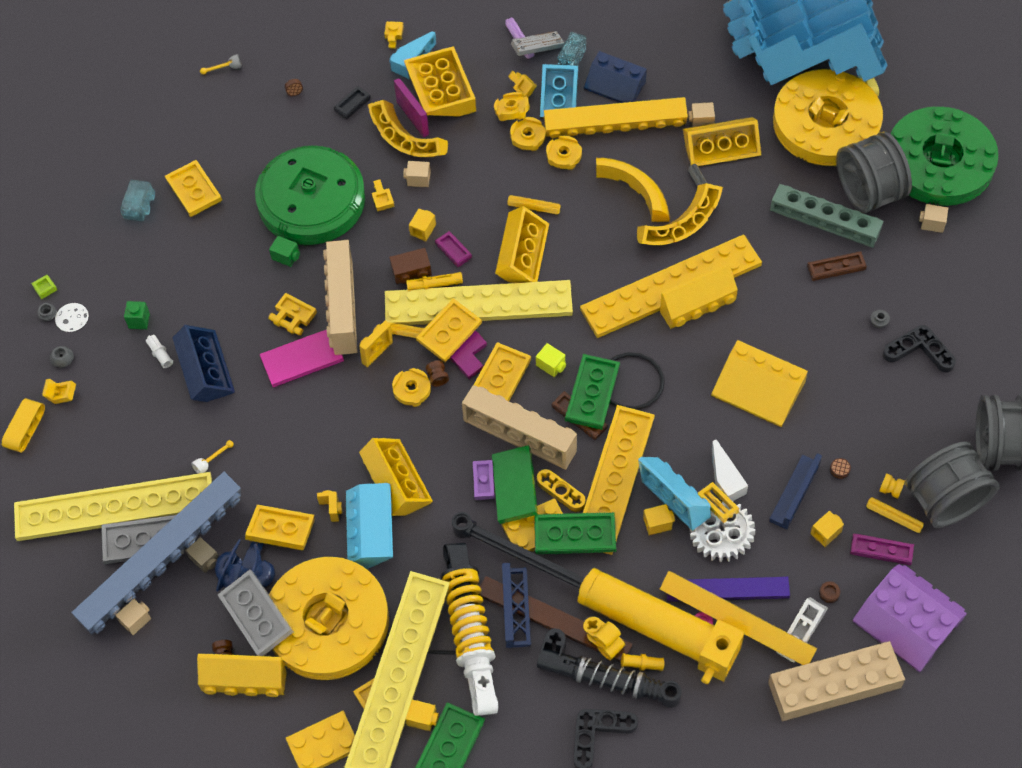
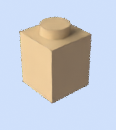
M713 103L692 104L691 111H688V120L692 122V127L714 124Z
M408 161L407 168H404L403 173L404 179H407V186L429 187L430 162Z
M926 204L925 210L921 211L919 221L922 222L921 229L943 233L947 222L948 207Z
M135 599L131 600L115 615L120 624L132 635L151 620L148 614L150 609L142 601L138 603Z

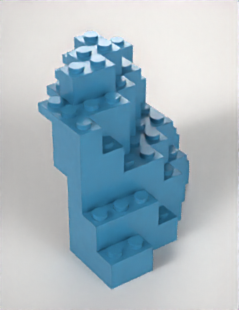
M729 0L724 4L723 11L726 17H729L731 20L728 23V32L735 38L732 43L734 54L738 55L739 59L755 52L756 62L759 66H762L764 70L763 76L770 85L827 59L830 60L828 63L831 70L835 71L836 74L857 66L856 73L864 82L883 74L888 66L880 50L884 41L877 28V18L871 8L873 5L872 0Z

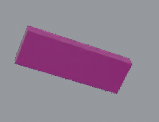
M853 533L850 554L911 566L914 544Z

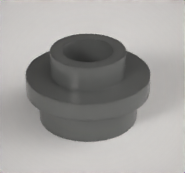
M50 303L41 304L37 312L39 318L43 321L52 320L57 313L54 305Z
M876 310L871 314L870 320L876 328H883L888 325L890 316L884 310Z

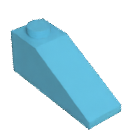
M431 31L400 47L396 53H393L390 57L391 71L409 79L410 76L404 60L429 53L436 45L435 32Z

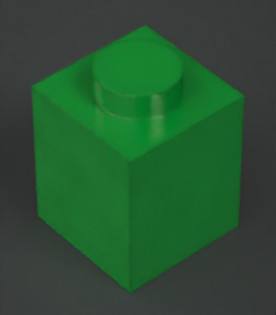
M277 236L269 249L272 260L289 267L300 256L297 243Z
M127 301L124 319L128 328L147 329L150 312L146 302Z

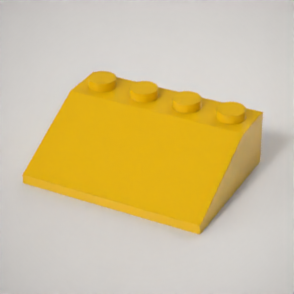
M454 46L404 60L420 104L427 115L463 116L476 112V99Z
M737 340L711 396L782 427L806 382L808 371Z

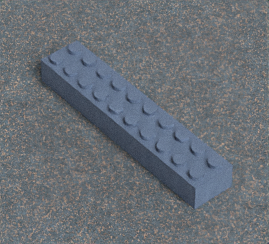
M225 472L220 474L71 612L73 616L91 635L95 632L96 634L100 633L106 627L105 622L110 618L112 620L115 619V615L120 611V608L131 600L136 599L135 594L140 590H146L152 584L151 580L155 576L159 577L167 570L166 566L170 562H176L182 556V550L188 549L200 534H206L211 529L210 525L215 520L217 522L226 515L225 511L230 506L233 508L240 502L241 488Z

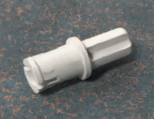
M149 335L146 343L152 350V355L158 359L163 368L170 367L173 364V360L167 354L166 347L161 345L155 335Z

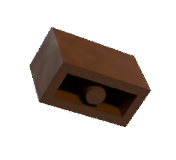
M425 248L389 257L396 285L405 284L406 280L419 279L422 276H432L431 265Z

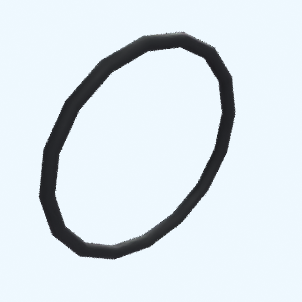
M626 352L611 358L610 360L615 361L626 356L641 357L650 361L657 368L661 378L660 389L649 402L638 406H625L611 399V404L638 410L648 407L658 400L664 389V375L660 366L652 358L641 353Z

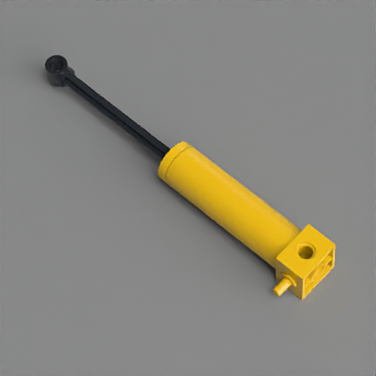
M458 512L452 518L453 533L458 538L474 537L579 588L577 600L579 604L698 661V670L705 673L701 679L704 684H709L712 677L723 682L725 681L742 647L745 632L720 620H717L714 626L596 568H593L584 578L477 526V522L471 520L470 515L465 512ZM461 523L467 524L465 527H458Z

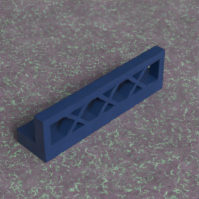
M817 453L814 459L805 455L801 456L769 522L788 530L820 466L822 455Z
M502 563L506 648L531 647L527 567L510 568V563ZM511 574H523V580L516 585L511 580ZM517 591L524 595V599L519 604L512 600V596ZM518 610L525 615V619L520 624L513 619V615ZM520 629L526 634V641H514V634Z

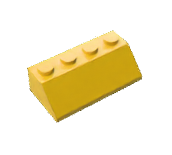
M753 117L683 129L690 165L697 164V166L761 155L758 120Z
M525 206L508 213L495 274L510 283L538 281L549 228L548 222Z
M729 263L661 292L660 313L670 329L681 327L692 319L696 320L703 314L714 312L719 307L725 304L729 305L736 300L738 289Z
M372 438L361 449L359 454L374 483L391 484L392 516H406L433 502L400 439Z
M198 654L197 656L198 685L205 694L214 695L216 692H224L226 695L232 696L237 695V693H245L247 696L266 694L268 697L284 695L287 670L281 657Z

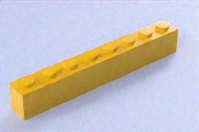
M685 97L544 110L546 137L558 138L560 135L576 136L582 133L592 135L596 132L611 133L615 130L625 132L636 128L639 130H645L649 127L664 128L669 125L679 127L686 124L688 118Z

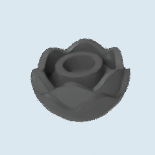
M58 346L50 354L52 365L59 368L67 367L74 359L72 350L66 346Z

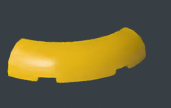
M380 100L368 104L372 121L380 131V135L397 150L416 157L446 155L448 151L447 140L439 137L419 139L412 136L398 120L393 103Z
M596 158V178L622 180L628 183L632 189L641 194L646 200L652 222H670L665 197L658 185L647 174L622 161Z
M707 183L698 185L692 203L679 218L664 226H639L637 228L638 243L665 245L678 242L694 234L708 221L709 216L717 207L723 187Z

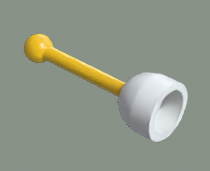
M228 440L225 446L206 460L199 458L193 461L191 465L196 473H205L208 469V462L227 448H232L234 445L233 441Z

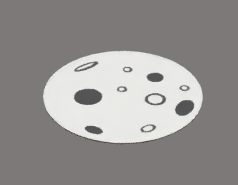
M78 303L64 305L56 313V325L66 332L77 331L87 323L88 311L83 305Z

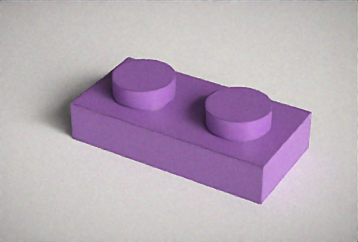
M492 460L473 461L475 500L495 499Z

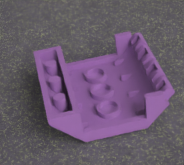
M898 564L867 598L852 622L880 643L890 641L894 653L918 672H921L931 660L935 651L952 630L957 628L967 613L956 602H950V598L937 588L934 590L932 588L933 585L921 576L916 577V573L906 565L901 566Z

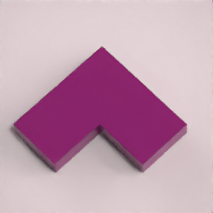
M475 330L450 357L468 379L483 369L484 366L474 355L485 348L487 342Z

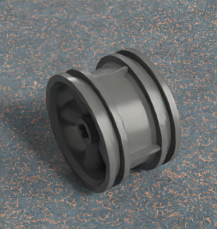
M883 131L857 143L841 147L838 150L836 163L840 182L851 204L861 213L870 212L882 205L898 201L910 195L912 177L909 164L900 144L890 133Z
M981 395L979 398L975 425L976 452L986 470L990 468L992 471H997L1000 465H1015L1018 471H1022V395H1018L1015 401H1000L998 395H991L990 398L988 395Z
M970 442L955 443L934 453L920 463L908 475L905 481L906 487L910 490L912 496L919 501L925 510L926 517L930 519V523L934 528H943L970 516L989 502L1000 487L992 473L985 469L979 460L978 453Z

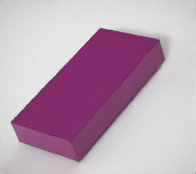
M450 231L435 240V244L457 268L472 258V254Z

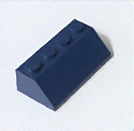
M184 325L172 339L191 400L209 402L233 394L235 392L216 331Z

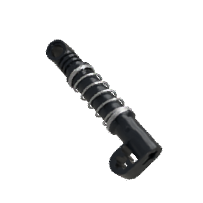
M554 628L550 629L545 635L537 661V668L571 677L579 683L581 681L589 682V686L591 683L600 685V689L602 686L611 688V692L613 689L621 691L622 695L624 692L628 693L631 690L633 698L641 699L648 696V699L653 697L654 701L657 698L658 702L670 708L677 706L681 700L682 689L675 681H663L660 683L661 680L655 682L656 679L653 678L651 681L650 677L643 672H639L636 676L635 670L628 672L625 671L624 667L618 669L614 668L613 664L607 666L603 665L602 661L596 663L591 658L587 660V657L584 656L574 657L564 654L566 648L564 632ZM555 640H559L555 644L556 651H552V643L555 642ZM673 691L676 696L668 697L665 693Z

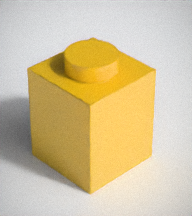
M418 209L409 224L410 235L427 241L436 226L435 215L428 210Z
M667 504L644 510L643 519L648 535L672 530V523L675 522L673 511H669Z
M828 511L812 526L810 534L826 547L842 532L844 523L838 515Z
M412 700L405 719L406 725L431 732L432 726L437 724L439 713H436L435 705Z

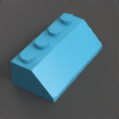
M640 457L638 459L642 482L664 504H667L668 508L692 531L711 518L709 502L705 498L702 499L692 486L689 487L680 474L676 475L667 462L664 463L658 457Z
M359 484L347 490V560L369 569L393 558L391 484Z

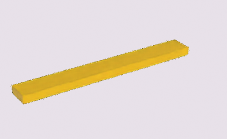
M668 571L660 587V590L716 620L723 621L745 632L744 634L801 665L809 664L817 650L816 647L671 571Z

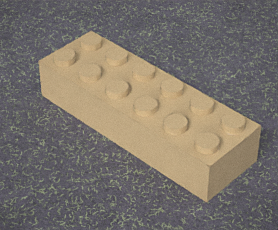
M349 240L326 242L327 249L323 250L324 261H326L324 273L326 276L325 290L327 295H325L326 306H328L326 319L328 322L327 337L329 338V346L334 349L335 355L357 353L353 261Z
M473 385L462 402L463 419L465 422L517 447L529 445L533 455L566 470L577 452V434L572 429L559 426L555 421L540 417L534 411L523 409L521 405L511 403L501 395H494L484 387Z
M889 641L770 674L768 684L781 720L785 721L900 689L905 678Z

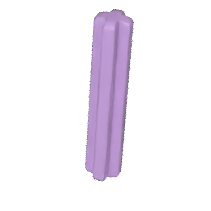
M513 18L505 21V25L514 39L525 37ZM534 53L527 54L525 57L530 59L534 57Z

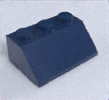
M599 51L591 64L584 89L619 103L635 102L646 83L647 69Z

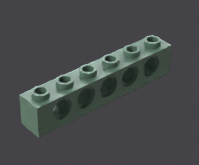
M779 184L770 207V211L872 248L875 246L884 222L877 217L868 216L860 211L846 208L843 205L829 202L824 198H818L807 192H801Z

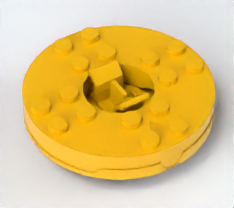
M830 69L805 72L788 81L777 96L773 113V127L781 144L796 157L800 156V159L803 158V160H807L809 163L824 166H837L836 156L841 147L857 143L880 133L883 120L881 102L868 84L849 73L842 72L836 74L835 71Z
M321 557L302 562L286 572L276 582L269 594L294 631L272 650L276 657L282 658L284 665L288 666V669L294 670V673L303 677L331 680L353 674L366 666L373 659V656H376L375 653H378V649H381L387 636L389 610L383 589L377 579L366 568L353 561L338 557Z

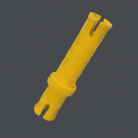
M461 272L434 277L422 276L419 279L406 280L408 291L463 284Z

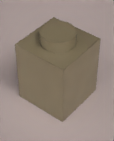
M201 537L185 550L189 559L204 573L215 568L218 554Z

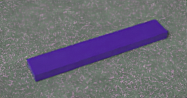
M788 577L687 579L724 600L790 598ZM666 593L667 602L681 601Z

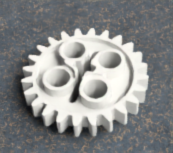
M722 501V504H723L728 510H731V509ZM738 504L739 512L737 514L734 513L732 517L734 521L723 523L710 510L711 518L693 531L690 529V538L693 540V546H698V553L704 551V557L710 554L712 561L719 557V561L722 562L723 557H726L729 562L732 555L738 559V552L744 555V548L750 549L749 542H754L755 523L752 521V515H747V509L741 510V504ZM709 522L715 523L714 525H707ZM738 536L737 539H731L730 537ZM714 539L718 540L717 543H712L710 541Z

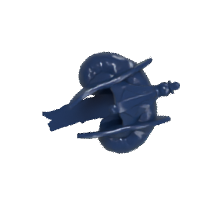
M238 539L232 551L224 552L218 557L215 564V574L218 579L216 591H219L222 587L227 588L250 569L265 589L272 584L275 579V569L270 562L261 561L260 552L263 543L252 541L244 559L241 560L235 553L241 539Z

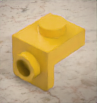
M46 379L42 395L54 404L72 401L76 384L73 381L56 383L51 379Z
M326 490L322 493H317L319 505L329 504L331 522L339 521V514H342L343 510L342 502H339L337 492Z

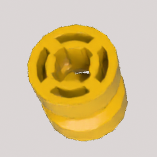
M886 473L879 492L884 494L891 492L892 497L898 499L905 480L899 478L896 481L892 475Z

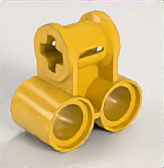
M590 617L585 620L583 627L587 633L588 640L598 647V650L605 658L612 660L625 646L624 641L619 637L621 635L619 629L613 623L608 621L605 624L597 617Z

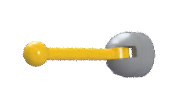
M239 55L231 56L227 63L210 68H201L200 73L204 75L208 71L230 66L233 69L242 68Z

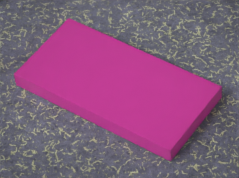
M327 329L260 354L272 387L344 361L342 355H335L334 349L330 348Z

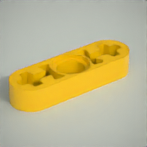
M548 469L541 470L537 474L538 486L573 512H580L584 509L585 496ZM542 477H543V478L549 477V482H548V481L542 482ZM558 487H564L567 491L565 494L559 495L555 490ZM580 499V504H573V500L577 501Z

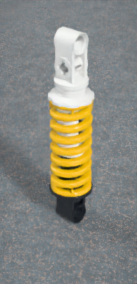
M466 543L444 544L443 557L447 570L441 574L440 578L443 581L450 582L446 603L449 606L448 613L451 616L450 623L453 626L452 634L455 636L454 644L457 646L455 651L456 662L458 666L465 668L464 676L468 679L474 715L497 714L498 701L495 696L491 676L493 667L490 665V662L496 656L491 648V638L486 636L489 633V628L484 626L487 623V618L483 616L485 608L481 606L483 603V598L479 595L481 588L476 585L479 582V570L477 567L469 565Z

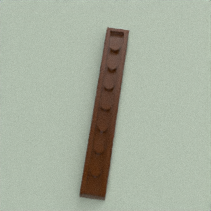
M485 576L480 585L481 593L479 595L483 599L504 608L503 584ZM519 591L512 596V600L517 604L524 599V595ZM528 596L530 621L548 629H560L564 632L565 637L600 653L598 647L588 640L587 633L583 627L584 621ZM520 610L515 613L525 618V615ZM623 640L625 646L613 658L620 663L622 654H629L633 646L632 643Z

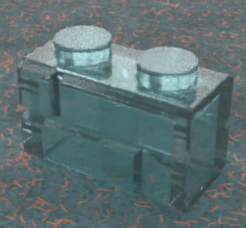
M570 32L557 57V65L578 66L587 49V37Z
M130 180L120 208L124 219L144 221L145 216L149 215L150 201L155 198V190H153L150 182Z

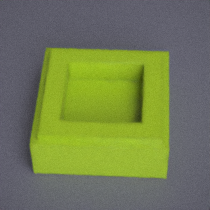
M48 275L31 283L41 299L57 291L56 286Z

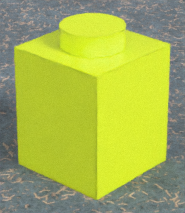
M547 343L536 355V366L555 377L558 372L561 373L566 367L565 354Z

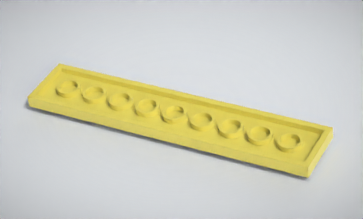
M570 280L428 288L426 290L417 289L411 291H385V320L402 325L429 324L453 298L482 321L573 316Z
M211 472L14 502L15 539L23 541L99 529L104 524L177 515L212 483Z
M410 571L345 768L391 767L450 582Z

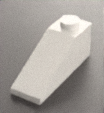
M714 440L712 443V459L715 485L729 499L734 501L747 494L748 485L718 441Z
M807 598L787 633L807 643L828 608L812 598ZM777 652L778 654L782 655V656L785 657L786 659H788V660H790L791 662L795 663L794 660H792V659H790V658L784 656L783 654Z

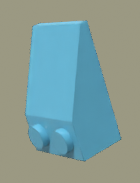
M543 64L540 118H544V110L576 107L578 66Z

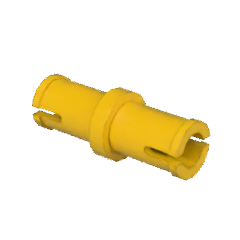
M623 653L621 656V667L639 668L641 671L645 669L663 671L664 658L647 657L646 654L638 656Z

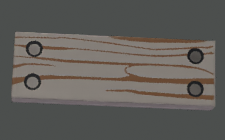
M554 31L513 39L511 45L517 55L521 56L562 48L564 41L558 32Z

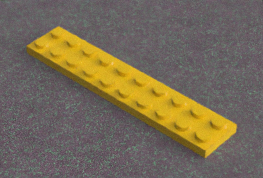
M743 234L581 305L580 310L598 339L659 312L661 292L726 263H729L735 278L762 266V261Z

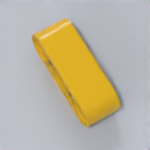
M25 398L2 438V446L22 453L43 417L45 405Z

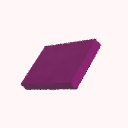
M399 78L394 80L397 104L423 138L428 136L427 113L402 80Z

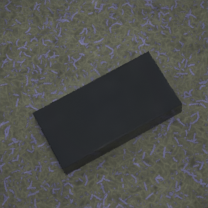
M357 86L334 106V111L347 120L367 103L371 96Z

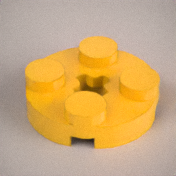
M519 92L507 93L503 95V99L500 101L497 99L494 103L495 114L500 121L523 119L526 117V112H528L530 107L528 97H523L522 93Z
M525 117L519 122L518 120L514 122L510 129L512 145L523 150H538L546 138V130L542 122L533 117ZM528 131H530V132H531V135L526 136V135L524 134V133H527Z
M559 136L554 141L552 139L546 148L548 163L560 169H574L582 157V148L578 141L570 136ZM567 150V154H561L560 152Z
M415 368L399 372L392 383L394 397L405 405L417 407L428 398L431 392L428 376L425 372ZM412 384H415L414 390L408 389V385L411 386Z

